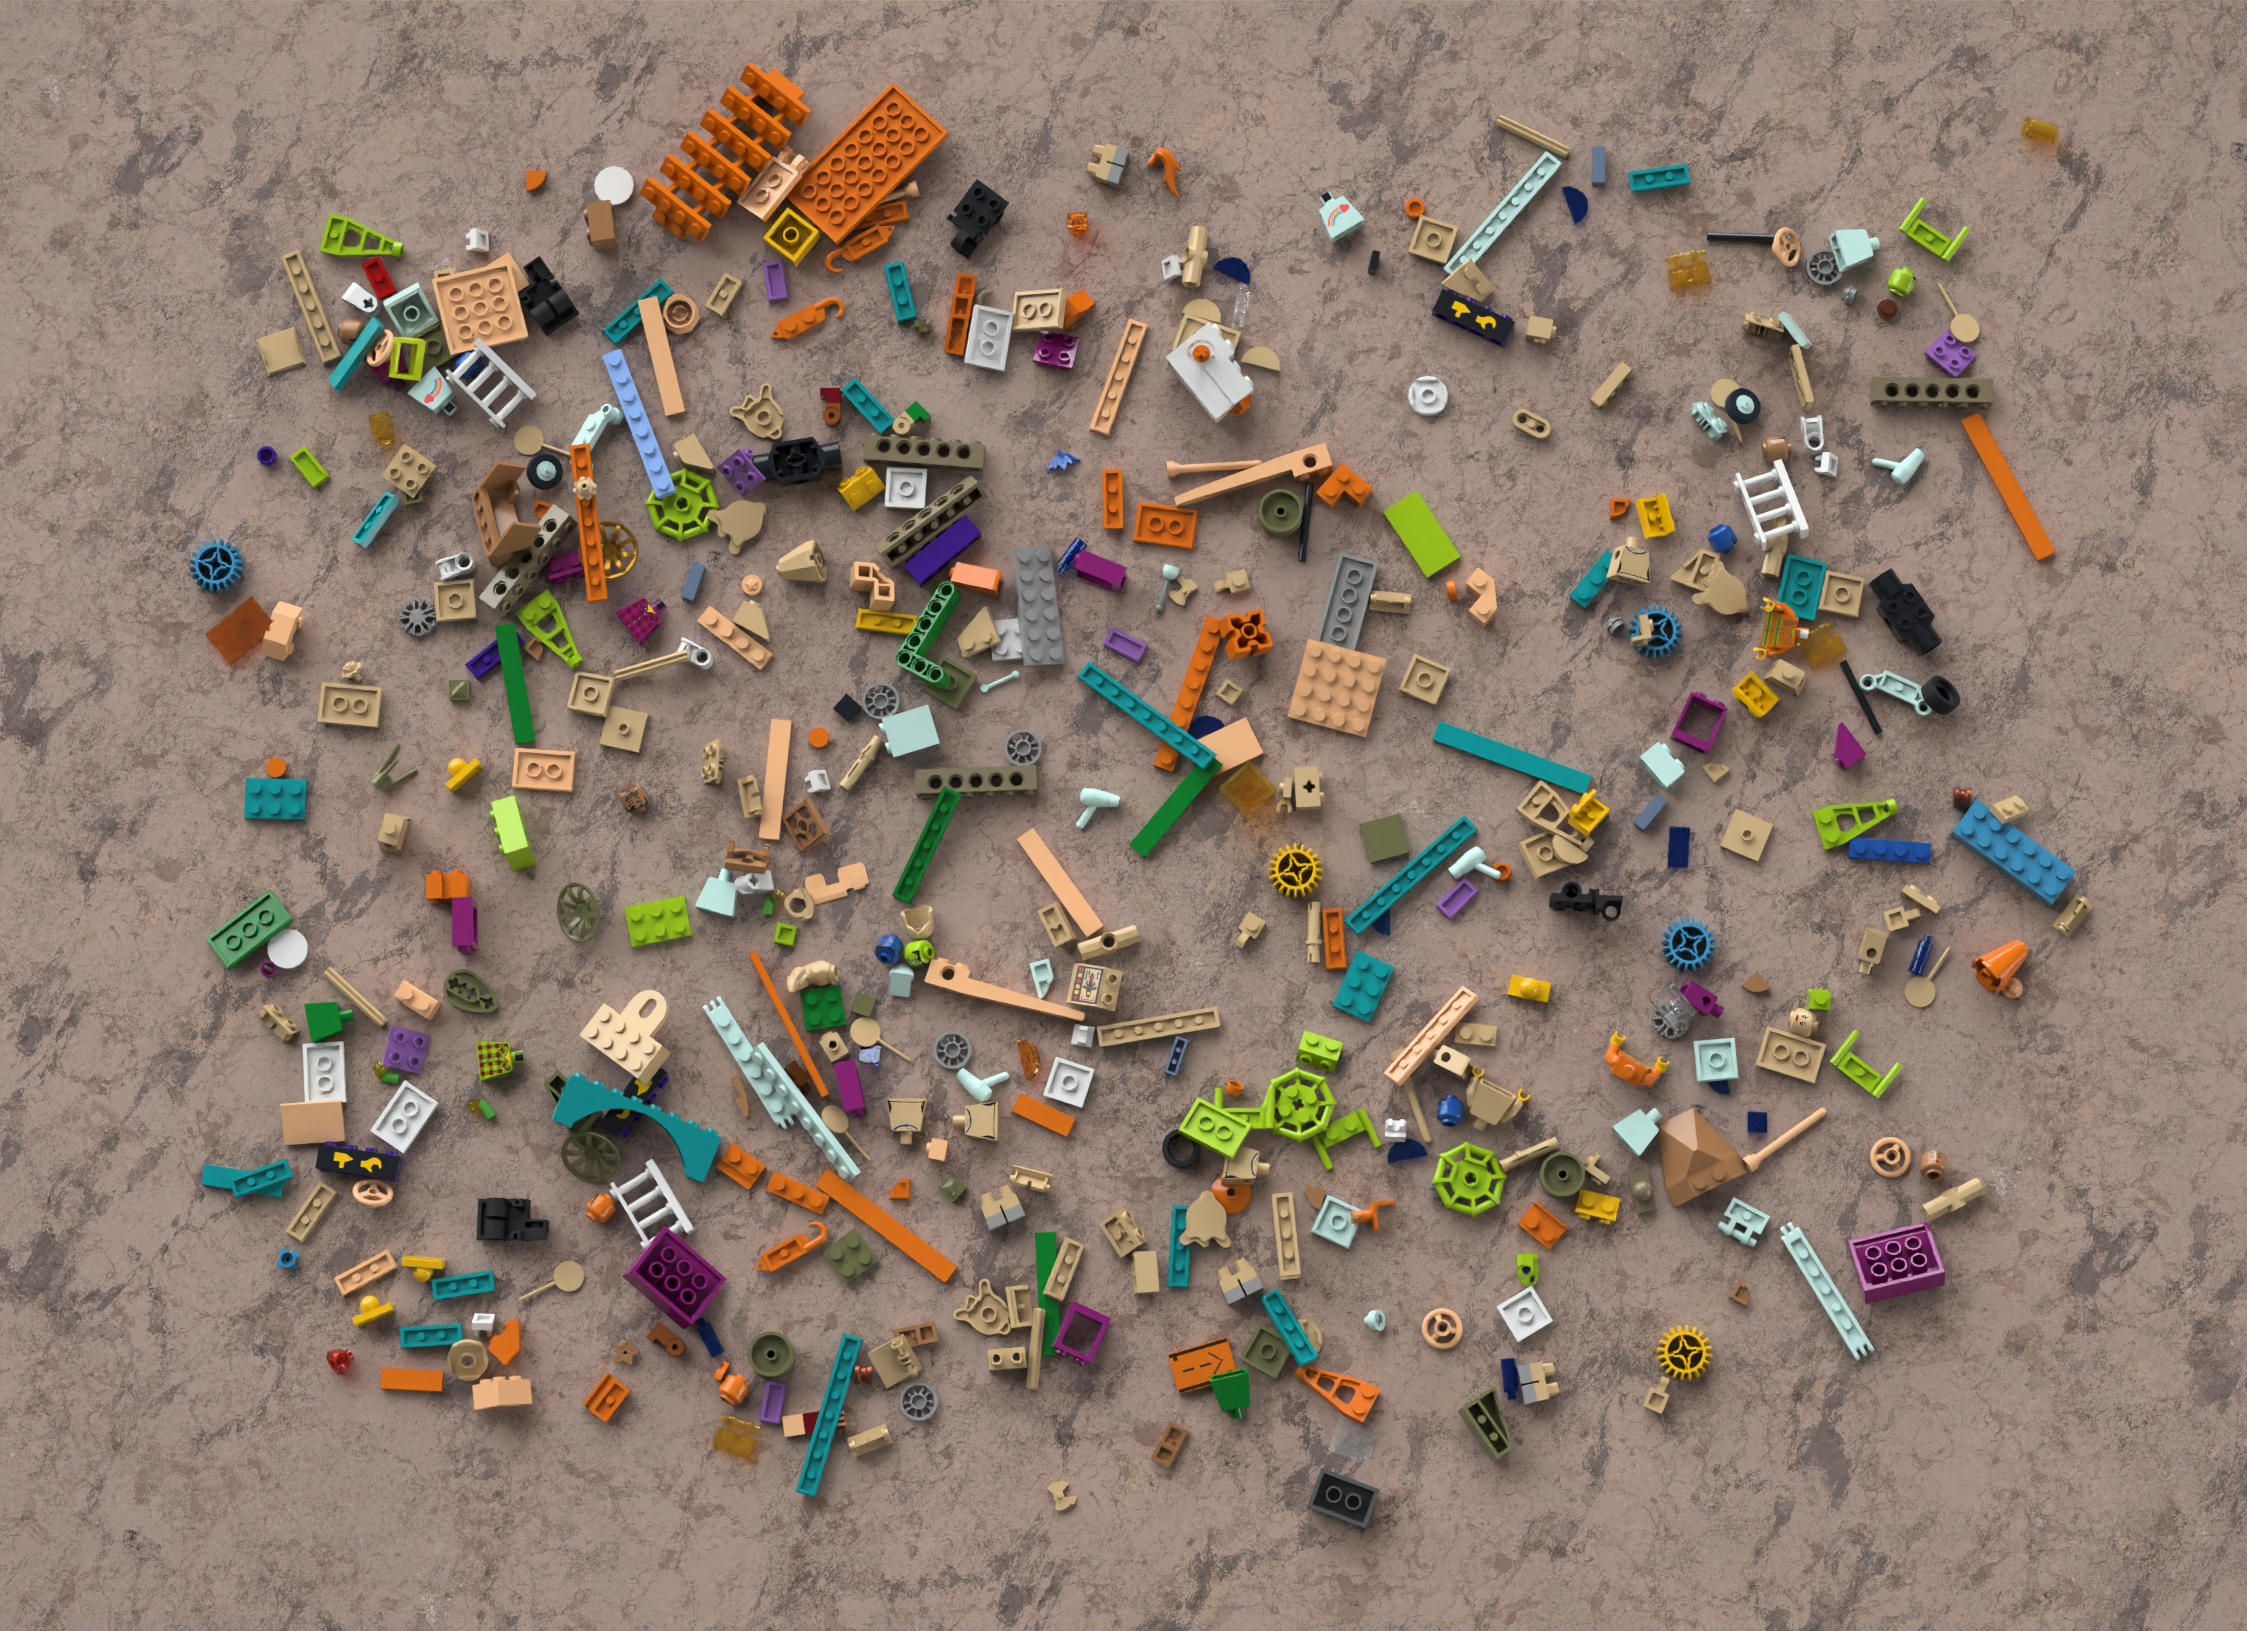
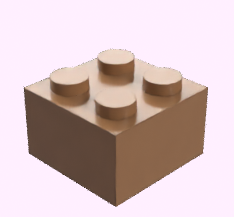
M603 200L586 203L587 209L584 210L585 222H587V227H589V229H586V234L590 246H593L595 251L618 249L615 212L611 201Z

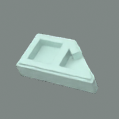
M1049 958L1029 964L1038 997L1043 1000L1054 980Z

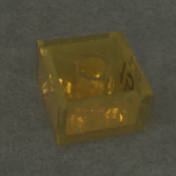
M1250 760L1219 787L1221 794L1246 821L1277 794L1275 787Z

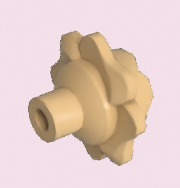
M581 477L579 481L574 483L573 493L578 495L580 500L584 498L590 500L593 495L597 494L595 490L597 484L592 481L591 477L586 479Z
M348 662L342 668V678H353L355 682H358L362 678L359 675L362 663Z

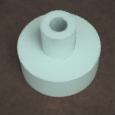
M1372 1310L1364 1318V1324L1368 1325L1371 1331H1381L1385 1327V1315L1381 1310Z

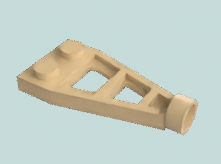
M1541 780L1515 810L1530 824L1552 835H1560L1584 853L1595 842L1589 835L1586 837L1577 829L1571 835H1568L1558 828V825L1564 819L1569 820L1571 815L1568 813L1570 810L1558 794ZM1547 804L1553 805L1558 811L1559 819L1556 822H1549L1540 816V812Z

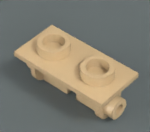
M1371 590L1369 610L1410 614L1411 594Z
M749 775L746 778L736 779L744 818L761 817L764 809L762 808L760 796L756 795L759 792L757 778L754 775Z
M2076 894L2052 926L2069 938L2093 906L2088 903L2089 900L2084 896L2081 898Z
M270 1003L262 1007L263 1010L259 1013L260 1019L269 1028L276 1024L277 1027L273 1032L282 1041L289 1042L293 1038L292 1035L300 1031L296 1027V1023L282 1013L279 1006Z
M1013 1165L1009 1183H1012V1186L1016 1185L1024 1188L1030 1186L1031 1190L1044 1194V1192L1050 1191L1053 1175Z
M886 1423L847 1438L854 1458L893 1443Z

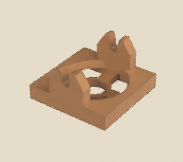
M811 798L805 799L782 818L801 853L830 837L828 834L830 832ZM807 811L811 817L808 819L803 818L802 813ZM801 821L807 824L806 831L801 828ZM813 823L817 826L815 837L811 832V824ZM800 833L805 834L808 840L803 838Z
M730 840L725 869L765 874L771 859L770 845L765 844L763 851L736 848L735 840Z

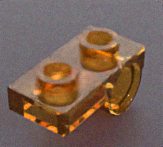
M1087 211L1067 213L1069 235L1083 236L1085 233H1089Z

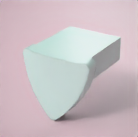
M901 963L889 971V976L891 977L889 995L909 998L914 973L906 963Z

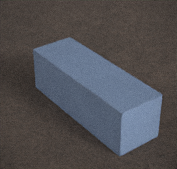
M1593 146L1592 186H1604L1605 146Z
M693 562L681 596L683 600L695 602L706 570L705 565Z
M1657 794L1633 822V825L1643 832L1668 801Z
M1176 1036L1164 1071L1165 1074L1177 1077L1188 1044L1187 1039Z

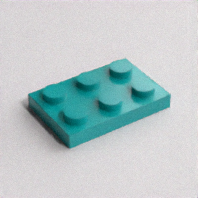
M1788 554L1777 602L1786 603L1795 611L1796 616L1799 617L1798 619L1814 622L1827 563Z
M246 778L244 818L306 821L308 781L302 779Z
M1357 950L1332 1007L1369 1023L1394 967Z

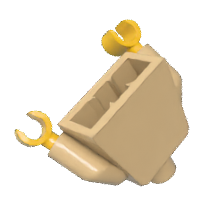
M1475 1066L1472 1069V1078H1470L1466 1089L1467 1105L1471 1108L1470 1113L1477 1117L1473 1126L1478 1130L1484 1131L1487 1123L1496 1125L1498 1122L1504 1123L1513 1118L1522 1107L1523 1102L1529 1099L1530 1094L1526 1098H1522L1520 1093L1523 1089L1515 1095L1483 1079L1484 1069H1482L1480 1075L1474 1073L1476 1070Z

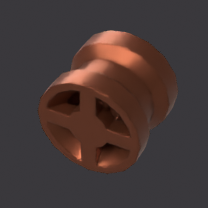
M1954 787L1952 806L1958 807L1960 805L1970 808L1971 788L1964 790Z
M855 1365V1384H872V1365Z

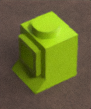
M1808 989L1807 1010L1819 1009L1823 1010V1013H1828L1831 1000L1829 990Z

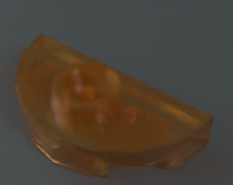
M1018 1040L1016 1042L1025 1080H1030L1039 1071L1040 1055L1037 1047L1031 1041Z

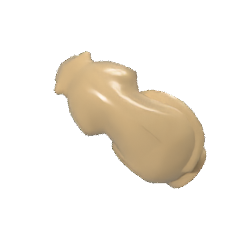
M823 960L809 963L803 967H796L792 970L790 976H787V989L792 994L809 986L810 983L820 986L831 982L834 985L835 981L839 979L838 967Z

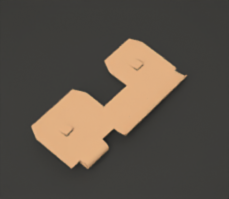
M859 862L838 868L839 882L827 886L821 873L806 877L805 886L813 898V905L848 896L846 889L853 888L856 891L865 888V884L869 883L865 866Z

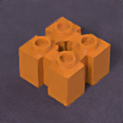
M1262 609L1247 611L1242 618L1240 613L1226 615L1218 623L1222 639L1227 638L1228 640L1225 649L1229 661L1244 659L1249 653L1251 657L1265 655L1273 647L1269 631L1264 632L1263 629L1267 623Z
M452 870L451 874H443V871H431V874H425L426 899L431 905L452 903V898L472 897L471 878L466 873H463V870Z

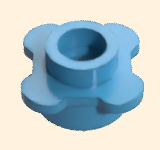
M285 1248L281 1249L277 1266L281 1269L285 1267L291 1271L295 1270L299 1253L295 1250L291 1252Z

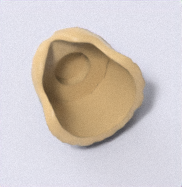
M916 907L901 912L906 932L912 939L921 940L932 934L934 928L933 907ZM918 924H922L924 926L922 928L914 929Z

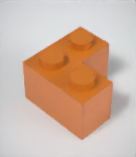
M1341 463L1316 492V499L1332 510L1340 499L1345 496L1360 508L1372 494L1373 488Z

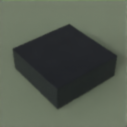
M1372 251L1368 267V273L1371 275H1376L1380 251Z
M845 694L834 706L833 710L849 722L862 707L848 694Z

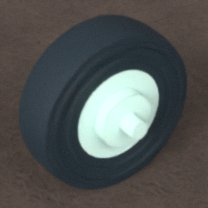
M1745 388L1734 390L1725 401V409L1728 416L1738 424L1744 425L1753 422L1761 411L1758 397L1752 391Z
M543 453L529 461L526 474L529 482L534 487L548 490L559 484L563 476V468L555 456Z

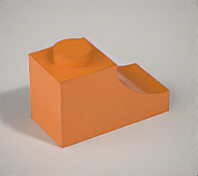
M1083 289L1068 298L1066 297L1064 330L1095 306V302Z

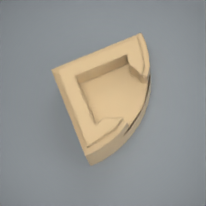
M1708 763L1701 767L1713 783H1716L1730 771L1728 767L1718 763Z

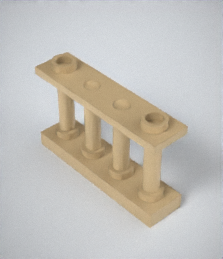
M1292 1192L1272 1194L1271 1200L1280 1280L1298 1279L1301 1275L1293 1195Z

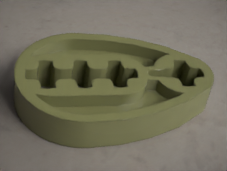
M460 969L452 972L446 978L443 987L444 995L447 1001L454 1007L477 1014L494 1013L498 1010L499 1001L494 991L474 972ZM458 979L457 983L460 986L467 984L466 988L473 991V989H476L475 993L477 996L468 999L469 995L466 992L459 994L460 990L457 987L451 989L450 981ZM481 998L488 1001L492 998V1002L495 1004L494 1007L487 1009V1005L481 1001Z

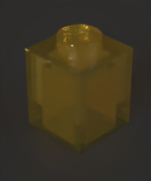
M388 411L368 416L373 439L376 443L387 444L391 442V439H395L393 424Z

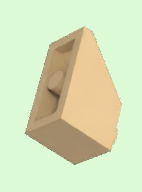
M695 434L673 445L676 450L673 454L678 463L683 462L685 467L708 473L716 472Z
M744 600L732 620L733 624L769 643L771 639L762 609H760L761 606L752 600L750 602Z

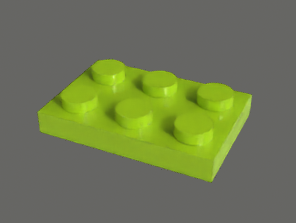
M684 895L624 908L632 948L692 936Z
M1198 1097L1178 1129V1133L1233 1160L1251 1130L1252 1124Z

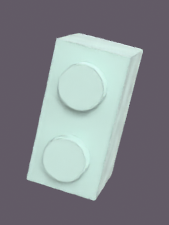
M1658 741L1640 756L1639 761L1660 786L1667 790L1684 775L1685 771L1683 769L1685 767L1678 759L1674 760L1670 755L1671 751L1665 744L1661 745Z

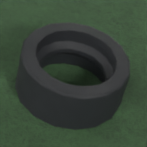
M1941 676L1932 677L1922 686V697L1928 706L1938 714L1948 715L1960 704V696L1956 688Z
M1178 1129L1167 1134L1162 1143L1164 1159L1176 1168L1192 1166L1200 1155L1201 1145L1189 1139L1193 1144L1192 1155L1186 1160L1173 1158L1169 1151L1171 1141L1180 1136L1185 1137L1179 1134Z

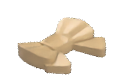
M1179 576L1176 577V581L1182 588L1179 592L1168 591L1170 599H1173L1177 605L1185 606L1187 596L1198 587L1192 580Z
M1055 1482L1047 1487V1490L1053 1494L1056 1502V1511L1065 1510L1070 1504H1075L1076 1496L1064 1497L1062 1492L1068 1486V1482Z

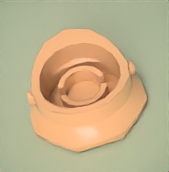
M674 294L669 297L662 310L664 326L677 335L691 332L700 318L699 309L696 304L682 294Z

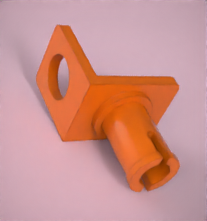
M1395 1200L1368 1202V1210L1351 1211L1350 1216H1359V1218H1351L1352 1224L1370 1222L1371 1230H1378L1377 1206L1396 1204Z

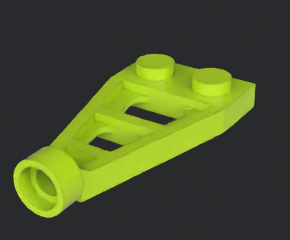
M329 213L319 251L337 257L391 256L401 258L404 251V243L394 241L348 217ZM348 230H353L361 235V241L357 247H345L343 245ZM367 237L380 240L379 249H365Z
M548 589L515 612L525 628L562 658L571 670L583 663L584 659L577 651L562 610ZM548 615H553L557 623V628L551 633H545L538 627V622ZM560 633H563L568 641V644L562 649H559L552 642V639Z
M1894 798L1884 802L1831 805L1812 811L1825 851L1846 844L1887 817L1899 813ZM1872 809L1875 818L1869 822L1861 823L1858 812ZM1840 814H1851L1854 816L1856 824L1847 832L1840 831L1836 820Z

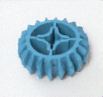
M212 539L211 545L204 541L205 547L198 546L197 548L200 552L192 553L196 559H190V563L194 566H191L189 570L195 572L191 577L197 579L196 584L198 586L202 585L203 590L209 587L211 593L215 591V588H217L219 593L222 592V587L227 591L230 590L228 584L231 583L233 586H236L234 579H241L237 573L244 572L243 568L238 567L244 564L243 560H238L242 557V554L240 552L236 553L238 548L236 546L231 547L232 544L229 541L225 545L223 539H220L218 544L215 539ZM214 552L212 558L205 559L210 553ZM223 552L230 555L232 565L223 562ZM218 562L221 566L215 570L213 565ZM202 567L210 570L211 580L203 576ZM228 572L226 577L219 580L222 573Z
M1649 605L1648 612L1644 608L1640 609L1641 615L1647 614L1648 618H1661V621L1658 623H1653L1654 630L1660 627L1659 635L1657 636L1656 633V636H1652L1648 645L1637 649V653H1640L1642 650L1645 651L1644 657H1647L1648 653H1652V659H1655L1657 653L1660 659L1664 657L1663 652L1670 656V649L1676 651L1677 647L1675 644L1681 643V640L1677 637L1683 636V632L1677 631L1682 628V624H1675L1679 621V617L1672 619L1674 611H1670L1667 614V607H1664L1663 611H1659V605H1656L1655 610ZM1638 613L1634 614L1636 620L1630 621V624L1634 627H1629L1628 632L1634 634L1629 636V640L1632 637L1640 636L1638 622L1640 614ZM1667 623L1672 630L1671 640L1667 638L1663 630ZM1653 641H1659L1661 644L1664 643L1665 645L1660 647H1653L1649 644Z
M1693 917L1690 918L1689 923H1687L1686 918H1682V925L1676 920L1674 921L1676 928L1669 925L1668 930L1671 933L1664 932L1663 934L1668 939L1661 940L1662 944L1667 945L1661 950L1662 952H1669L1664 958H1672L1669 962L1670 966L1675 962L1678 963L1676 970H1679L1681 965L1684 966V972L1688 971V966H1691V971L1695 972V965L1701 970L1703 969L1702 962L1708 965L1710 961L1707 957H1714V954L1710 951L1716 950V946L1710 944L1716 942V938H1709L1713 931L1711 930L1706 933L1705 930L1708 928V925L1705 924L1703 928L1700 927L1702 922L1700 919L1697 921V924H1693ZM1691 929L1700 935L1691 937L1684 930ZM1676 933H1679L1681 945L1673 950V937ZM1687 940L1689 942L1692 941V943L1695 942L1691 947L1692 949H1689V947L1687 949L1683 948ZM1704 940L1705 951L1699 958L1696 946ZM1687 953L1693 960L1681 959L1677 954Z

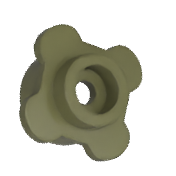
M921 319L915 320V324L911 325L914 333L930 331L929 325H931V322Z

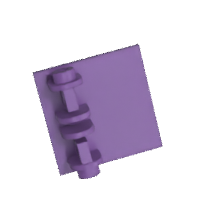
M1945 330L1925 351L1924 355L1933 364L1937 363L1936 368L1940 365L1942 367L1940 371L1945 369L1944 373L1949 378H1957L1977 354L1958 341L1949 331Z
M738 449L716 467L742 498L766 479L750 461L753 458V451L751 449H744L743 451Z
M391 1025L382 1065L388 1068H397L421 1074L430 1035Z

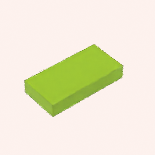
M305 446L289 457L291 462L314 489L330 478Z

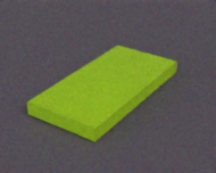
M1418 491L1413 492L1383 511V514L1426 579L1461 558Z

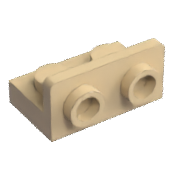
M1125 1208L1114 1212L1099 1223L1121 1258L1147 1242L1144 1238V1232L1137 1227L1133 1221L1132 1214Z

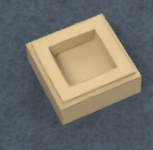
M1226 679L1215 696L1232 707L1242 694L1243 689L1229 679Z

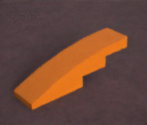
M957 272L944 346L945 353L964 355L977 275Z

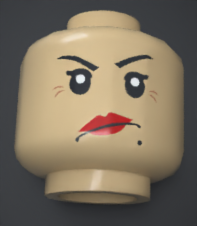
M1798 1008L1796 1011L1791 1012L1787 1026L1790 1027L1792 1033L1809 1037L1812 1032L1816 1033L1819 1021H1816V1014L1814 1012Z

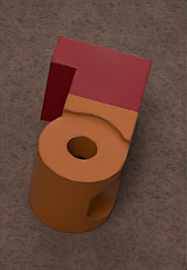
M820 388L821 399H826V409L823 412L824 422L829 427H836L841 422V389Z

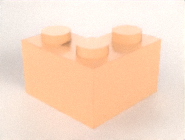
M505 1376L493 1377V1380L484 1379L480 1380V1384L472 1385L474 1410L532 1404L530 1379H522L521 1376H511L509 1380H505Z

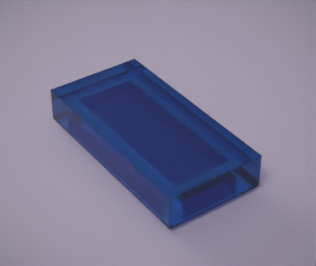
M1669 827L1667 867L1688 868L1689 827Z

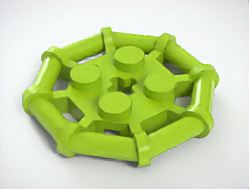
M682 468V470L670 474L672 482L682 478L681 483L674 486L676 493L663 497L661 501H657L654 489L652 490L648 500L645 501V506H647L654 525L653 529L677 539L678 542H683L684 539L709 531L708 528L712 521L708 519V516L706 515L703 523L698 519L703 508H709L708 512L720 509V504H718L711 484L712 481L709 478L706 479L688 471L687 468ZM689 479L700 485L697 488L686 484V480ZM704 489L706 491L709 503H704L702 501L700 492ZM683 499L686 500V504L688 506L686 508L679 509V505L677 504L678 501L682 502ZM656 506H662L665 516L661 520ZM669 520L679 525L678 531L664 524ZM693 522H696L699 525L692 529L683 531L684 525H690Z
M1295 1067V1070L1270 1080L1269 1088H1275V1093L1277 1089L1281 1092L1278 1103L1275 1104V1110L1278 1109L1282 1120L1277 1123L1274 1116V1129L1271 1130V1133L1295 1140L1297 1143H1302L1303 1140L1327 1130L1328 1122L1334 1107L1337 1106V1101L1334 1100L1325 1081L1326 1078L1323 1075L1318 1076L1301 1070L1300 1067ZM1294 1078L1296 1080V1084L1288 1086L1286 1089L1280 1086ZM1301 1078L1315 1084L1312 1088L1302 1085ZM1319 1087L1326 1101H1319L1316 1095ZM1267 1094L1260 1108H1267ZM1301 1100L1304 1107L1299 1108L1297 1111L1295 1110L1294 1103ZM1320 1107H1326L1321 1121L1317 1120ZM1312 1122L1316 1124V1126L1302 1132V1127L1305 1124ZM1286 1123L1296 1126L1297 1132L1283 1128Z
M1467 1141L1439 1155L1440 1159L1434 1179H1432V1184L1435 1185L1446 1209L1449 1208L1470 1215L1473 1218L1477 1214L1500 1204L1499 1199L1507 1175L1504 1174L1493 1150L1489 1151L1469 1144ZM1464 1153L1465 1158L1456 1163L1452 1160V1158ZM1470 1153H1473V1154H1476V1155H1479V1156H1482V1157H1485V1158H1484L1482 1161H1480V1160L1471 1158V1157H1470ZM1487 1161H1489L1496 1175H1491L1486 1169ZM1446 1164L1451 1167L1449 1177L1442 1178ZM1469 1174H1471L1472 1179L1475 1180V1182H1471L1470 1184H1468L1467 1180H1465V1177H1467ZM1491 1180H1496L1492 1194L1488 1191ZM1443 1183H1449L1450 1189L1454 1193L1452 1198H1450ZM1483 1195L1488 1198L1487 1201L1476 1206V1199ZM1457 1197L1468 1200L1470 1207L1454 1201Z

